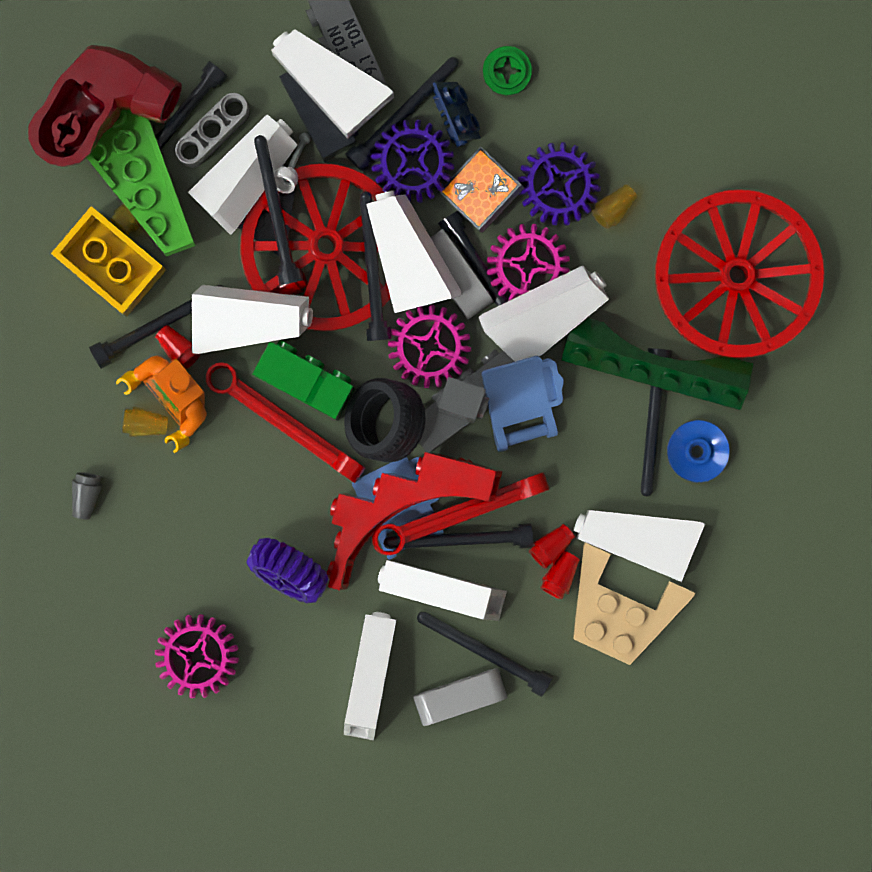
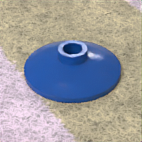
M695 420L681 425L674 431L668 442L667 456L672 469L680 477L691 482H706L717 477L725 468L729 459V444L726 436L717 426L707 421ZM696 445L700 446L703 451L702 455L698 458L694 457L691 453L692 448Z

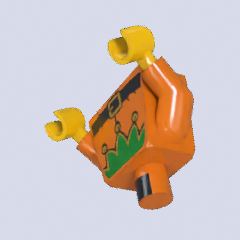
M152 356L137 366L134 371H127L116 381V384L123 381L128 385L129 389L124 392L126 395L130 394L143 381L178 423L180 430L165 438V444L174 440L176 449L173 450V453L189 445V437L196 432L206 419L205 393L177 359L168 362L161 356Z

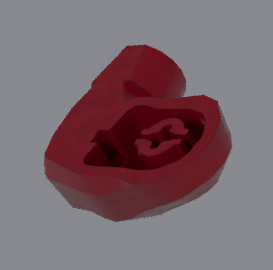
M90 45L58 78L43 106L34 114L28 126V140L36 155L49 164L60 167L79 165L91 155L102 135L114 125L122 110H131L132 114L158 123H165L179 101L182 84L158 67H150L132 54L112 47Z

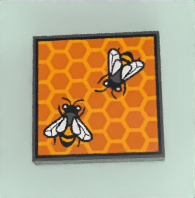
M480 146L453 175L450 182L443 186L444 190L442 192L439 191V193L483 233L524 187Z

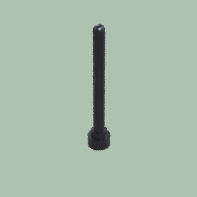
M450 57L364 144L360 143L357 147L353 145L345 153L346 157L360 171H363L371 163V155L377 149L375 142L383 143L385 141L381 134L385 131L390 135L393 132L391 126L393 124L399 126L435 90L433 83L443 82L458 67V59Z
M209 61L202 69L204 73L200 77L202 79L201 82L156 135L160 149L168 142L211 88L215 89L217 85L221 86L228 78L212 62Z
M258 135L254 139V144L281 261V266H278L280 272L277 273L279 285L304 280L302 269L298 268L297 262L294 263L267 140L263 135Z
M365 191L360 194V207L371 322H368L369 329H366L367 341L392 339L391 327H387V321H384L377 245L366 205L372 202V195Z
M456 211L438 223L439 227L449 237H454L497 307L508 302L505 295L502 297L498 295L500 291L498 285L492 287L491 282L495 279L492 275L487 274V266L463 230L466 228L463 224L465 220L460 212Z
M192 299L109 344L106 341L103 344L98 342L90 346L89 349L100 369L111 364V360L116 358L115 354L156 333L164 326L170 325L191 314Z
M648 348L649 353L672 359L673 350ZM650 386L641 480V494L646 497L653 493L663 391L662 388Z
M531 523L518 524V527H512V530L431 534L408 542L403 548L513 543V546L519 545V548H532L533 531ZM386 537L383 541L384 547L396 549L399 546L400 537Z
M420 612L417 615V621L422 625L528 682L527 686L532 688L531 692L540 697L544 695L553 678L552 674L544 670L541 672L535 670L533 672L426 612Z

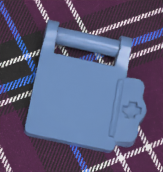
M533 356L482 372L484 389H486L485 394L489 398L488 409L498 452L508 450V446L547 435V438L558 435L551 407L558 406L563 401L562 387L564 380L558 373L555 361L550 358L542 360L539 356ZM543 416L542 424L504 434L503 427Z
M406 457L402 460L391 462L359 478L356 483L352 482L357 496L375 501L376 496L373 495V487L378 477L381 478L382 473H392L418 480L419 475H416L415 472L420 457L410 461ZM439 498L413 505L398 513L383 525L394 524L400 526L424 515H430L434 513L431 504L437 502ZM384 529L378 536L384 551L393 552L395 550L387 549L383 544L384 539L388 537L387 533L393 531L392 529ZM440 530L432 534H443L444 531ZM396 554L387 556L388 560L397 557Z

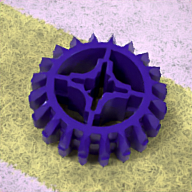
M404 120L403 131H399L398 126L393 124L391 126L394 133L392 137L385 131L381 134L387 143L375 142V147L382 151V153H372L371 155L372 160L381 162V164L372 166V172L383 173L375 179L376 183L380 184L387 181L388 183L383 188L384 192H389L394 188L396 189L394 192L395 196L405 193L410 202L411 195L416 194L417 202L422 203L423 197L421 193L424 192L432 200L434 198V193L431 190L433 187L440 192L444 190L439 180L441 179L445 182H450L451 176L444 173V170H454V164L445 162V160L453 158L454 152L443 151L450 146V141L444 140L439 143L438 140L442 137L443 132L438 130L432 136L430 133L433 125L430 123L426 125L424 131L420 130V120L415 121V129H409L408 120ZM408 138H418L426 141L415 149L407 148L399 143ZM432 148L435 149L439 159L438 169L434 175L424 164V159ZM391 149L402 160L400 167L393 176L387 168V159ZM405 155L407 157L409 155H412V157L420 155L418 159L420 168L414 169L413 166L412 169L406 168L408 163ZM409 175H418L427 181L418 186H408L400 183Z
M561 142L558 152H555L554 144L549 143L548 154H545L544 150L538 147L536 152L539 159L537 160L530 154L527 156V160L532 167L522 165L520 168L528 177L521 176L517 179L520 184L527 185L518 194L519 196H529V198L522 202L523 207H527L530 204L534 205L529 213L532 217L538 211H541L543 213L540 218L541 223H545L548 215L553 216L552 226H557L558 217H563L565 226L569 225V215L571 214L577 222L580 221L582 217L578 210L581 209L584 213L589 214L591 208L586 204V201L596 204L598 200L590 192H599L601 189L600 185L591 184V181H596L600 178L599 173H589L596 166V163L594 161L587 165L583 163L588 157L587 152L582 153L579 158L576 157L575 154L578 150L576 145L572 147L570 153L565 152V142ZM551 161H566L577 169L562 172ZM543 165L548 183L535 192L533 186L534 175ZM553 176L555 178L559 177V180L561 178L564 180L568 179L563 187L565 192L558 191V189H550L554 183ZM580 177H583L584 192L581 199L575 203L570 191V185ZM555 196L567 208H552L541 200Z
M259 539L257 544H254L246 562L256 577L261 578L264 583H267L273 589L299 602L316 603L325 591L329 580L325 570L315 563L312 558L276 539Z

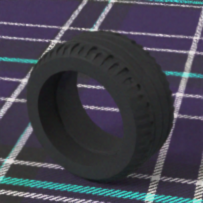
M387 378L371 379L363 383L362 386H359L348 402L344 417L345 434L352 449L362 457L382 462H396L410 455L414 448L417 447V444H419L425 428V408L420 395L411 386ZM388 399H391L394 408L393 424L385 439L379 442L376 435V418L382 405Z

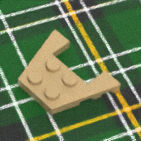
M584 543L573 639L631 665L689 603L695 593L669 581L656 610L651 609L599 585L598 581L611 554L588 543Z

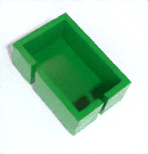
M279 340L277 345L270 341L252 375L338 421L355 390L354 386L350 384L352 379L335 369L332 374L324 371L325 364L310 355H306L305 359L295 355L298 350L282 340Z

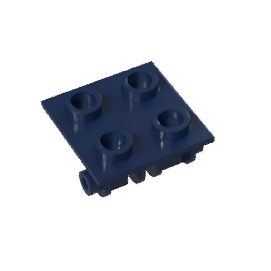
M434 82L435 90L433 91L435 96L433 99L438 111H444L440 114L441 118L447 117L448 119L444 122V125L451 126L446 129L451 142L455 143L458 148L466 145L468 140L481 139L478 132L480 125L475 115L470 113L466 103L468 102V96L464 88L458 82Z

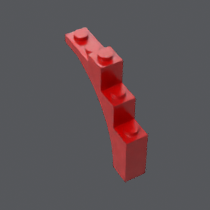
M425 452L424 457H420L417 462L415 473L419 475L418 480L392 473H382L381 478L378 477L374 483L373 495L376 496L375 501L348 493H340L338 498L333 500L330 509V515L333 516L331 524L342 526L343 529L337 533L334 548L337 549L335 560L330 562L327 570V576L330 579L328 587L336 590L348 589L353 565L362 547L378 527L398 513L413 505L440 497H469L493 502L496 499L503 471L433 452Z

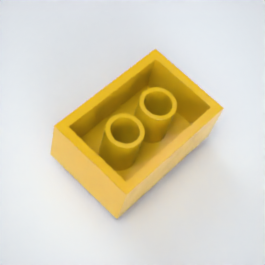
M92 206L51 253L125 316L131 313L167 270Z

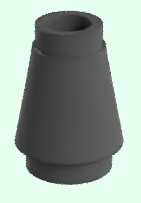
M77 472L76 478L72 479L73 517L79 519L91 518V513L103 486L100 483L101 477L99 475Z

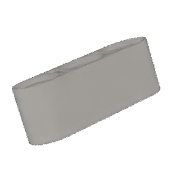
M238 93L225 95L178 141L175 152L183 165L195 168L203 164L247 120L250 110L244 97ZM232 102H239L243 105L242 112L237 116L227 114V107ZM215 123L220 125L221 130L218 136L214 138L205 136V129L209 124ZM196 145L199 149L198 155L191 160L185 159L183 157L185 147Z
M441 229L430 238L461 290L462 296L452 299L469 320L492 304L493 300L451 239Z
M494 668L414 695L413 698L422 725L427 726L497 703L508 698L499 669Z

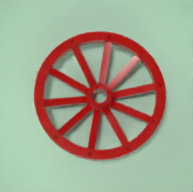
M311 164L295 168L294 170L298 174V185L315 231L284 210L282 212L285 224L308 239V241H289L291 251H308L307 254L296 261L298 268L302 269L313 260L315 261L304 296L309 297L310 308L324 265H326L341 315L333 318L313 317L311 326L307 330L336 331L352 327L371 317L370 302L361 309L350 313L336 261L368 286L367 272L343 253V251L365 252L364 242L343 241L344 238L362 226V218L359 216L338 232L336 228L350 184L364 192H369L374 201H377L375 195L385 192L382 187L366 175L345 166ZM332 178L341 180L327 227L323 224L307 179ZM264 190L245 217L240 238V255L243 271L253 291L270 292L279 286L278 277L276 275L264 284L257 270L254 258V251H278L276 241H254L256 225L262 211L266 210L269 212ZM321 238L329 239L333 243V252L329 254L322 253L318 248V240ZM387 281L384 285L380 283L382 307L391 298Z
M727 190L714 193L696 201L685 209L664 235L655 264V285L658 299L672 326L681 336L696 347L708 353L728 358H749L763 355L784 346L795 338L814 315L824 284V265L821 249L807 222L798 212L783 201L771 195L752 190ZM727 204L751 205L737 257H735L717 208L718 206ZM760 207L773 212L789 224L785 230L747 260ZM706 211L709 213L726 262L682 233L683 229L693 219ZM794 233L800 238L809 264L754 268ZM677 241L720 271L668 274L670 256L675 242ZM737 267L743 270L745 274L743 283L738 284L731 280L730 270ZM810 274L808 293L802 307L755 281V279ZM721 283L683 316L673 300L669 284ZM749 289L797 316L783 331L771 338ZM728 291L718 341H715L698 332L689 322L724 292ZM738 294H740L761 339L759 343L748 345L727 344Z

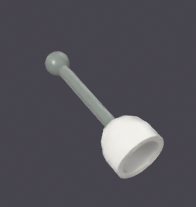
M306 132L299 135L298 147L288 167L280 166L274 172L277 190L281 193H291L297 185L298 174L294 167L304 146L311 141V136Z

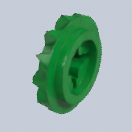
M502 46L496 48L484 61L483 77L485 83L494 93L505 96L518 94L528 85L531 79V62L527 55L516 47ZM506 59H509L511 69L521 71V73L511 74L508 84L505 83L503 74L494 72V70L504 68Z

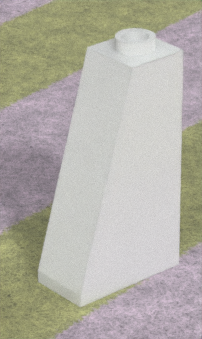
M295 29L290 34L287 31L282 33L273 42L275 46L271 50L273 56L347 139L394 98V94L389 87Z
M266 115L188 192L230 235L237 229L265 190L254 144L255 137L263 135L266 138L273 172H275L280 166H283L297 146L296 142L290 137L293 133L292 129L282 119L276 122L269 115Z
M394 191L375 195L377 201L366 205L394 312L397 313L462 296L458 284L407 196H395Z
M581 266L479 316V320L484 332L515 362L533 356L540 357L609 300L604 290L607 284L596 271L591 274L584 266Z
M202 285L192 294V353L200 354L299 337L312 323L313 310L309 308V297Z
M587 510L586 515L580 513L573 531L578 532L576 539L682 582L705 524L698 521Z
M389 560L386 561V565L381 567L378 575L379 591L483 620L499 621L507 591Z
M373 612L372 615H365L344 723V735L374 740L396 620L390 619L391 616L389 614Z

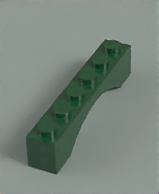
M586 318L567 334L561 361L741 410L748 394L753 363L723 356L696 361L661 357L643 351L628 343L614 333L604 322L591 318Z

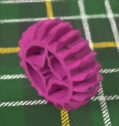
M520 224L519 235H516L514 230L509 228L507 230L510 237L508 241L504 236H498L497 240L502 245V248L496 245L491 246L490 250L498 256L487 258V263L496 265V268L488 269L487 274L498 276L497 279L491 282V285L495 287L502 284L503 288L498 292L500 297L504 296L508 291L511 293L508 299L510 301L516 298V296L529 292L531 279L537 274H553L550 279L551 281L558 278L559 274L564 275L570 272L569 268L561 267V264L570 261V257L559 256V253L563 252L566 246L562 244L555 248L553 244L557 242L559 236L555 234L550 240L546 239L545 237L549 231L548 228L545 227L541 235L536 234V224H532L530 233H526L524 224ZM527 241L526 251L523 256L516 258L504 257L513 245ZM536 243L541 244L549 251L554 265L540 261L537 258ZM529 251H531V259L534 260L533 263L537 264V269L533 268L528 275V280L525 281L526 273L523 272L524 268H520L519 263H525L526 258L529 256ZM503 267L515 270L520 274V289L513 286L507 280Z
M434 305L429 306V314H424L423 308L420 306L417 307L419 316L415 318L410 310L406 311V316L410 320L408 323H405L400 318L397 319L396 323L402 327L401 332L391 329V335L398 337V341H388V347L397 348V352L389 354V359H400V362L396 363L393 368L397 371L403 366L406 370L401 376L403 380L407 379L410 374H413L412 385L417 386L419 378L425 379L424 388L428 389L430 386L429 379H435V384L439 388L442 386L440 377L445 376L446 380L448 377L452 378L449 373L451 370L461 375L462 370L456 365L458 362L468 364L469 360L460 355L461 352H471L470 346H462L461 343L469 340L470 335H459V331L463 330L466 326L464 323H460L456 327L453 325L458 317L455 313L448 320L444 318L447 308L442 307L440 314L435 315ZM434 322L426 336L420 337L408 333L419 323ZM443 326L451 332L455 340V352L444 347L439 342V335ZM436 332L434 337L436 343L434 345H438V350L445 353L431 351L423 362L425 354L422 351L424 348H420V343L414 340L427 343L432 338L433 333ZM404 342L416 347L420 352L416 368L407 361L404 355ZM433 357L451 360L441 370L424 372L428 362Z
M203 614L198 615L197 624H194L191 615H187L185 617L186 626L177 619L174 621L177 629L176 632L170 627L164 629L170 639L168 640L164 637L158 639V643L166 647L165 649L155 650V655L164 656V660L156 662L155 665L157 668L166 666L167 671L161 673L160 678L165 679L169 675L173 678L167 685L169 689L173 688L177 683L181 685L178 689V695H183L186 688H190L189 696L190 698H195L197 689H200L202 697L206 698L208 697L209 686L215 694L220 691L217 681L225 686L229 684L230 681L224 676V673L229 675H235L236 670L228 665L229 663L235 664L239 662L238 657L230 656V652L238 650V645L228 647L227 642L232 640L234 635L230 633L223 637L221 633L227 626L222 624L217 630L213 628L216 623V618L214 617L210 618L208 624L205 625ZM202 631L200 638L193 646L182 645L176 642L186 632ZM211 636L220 646L222 662L216 660L217 658L210 655L208 651ZM203 642L201 650L206 661L200 660L191 670L193 662L190 659L193 657L189 656V651H196ZM173 651L183 657L186 662L183 676L174 666ZM199 667L213 668L218 671L214 677L208 680L192 681Z

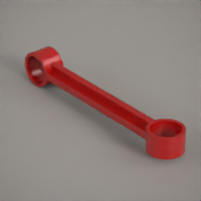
M220 362L213 364L208 369L206 383L212 391L218 394H229L352 482L356 483L366 469L364 466L238 378L237 371L232 366ZM219 368L229 369L233 376L231 386L225 390L215 389L211 383L212 373Z
M544 472L499 488L496 499L493 502L472 498L400 526L394 524L382 525L375 530L372 536V544L374 549L382 555H395L408 542L550 490ZM384 529H392L400 537L399 546L393 552L384 551L378 545V536Z

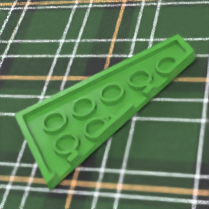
M122 110L117 121L102 135L87 160L166 257L196 246L150 120L132 114L131 110Z

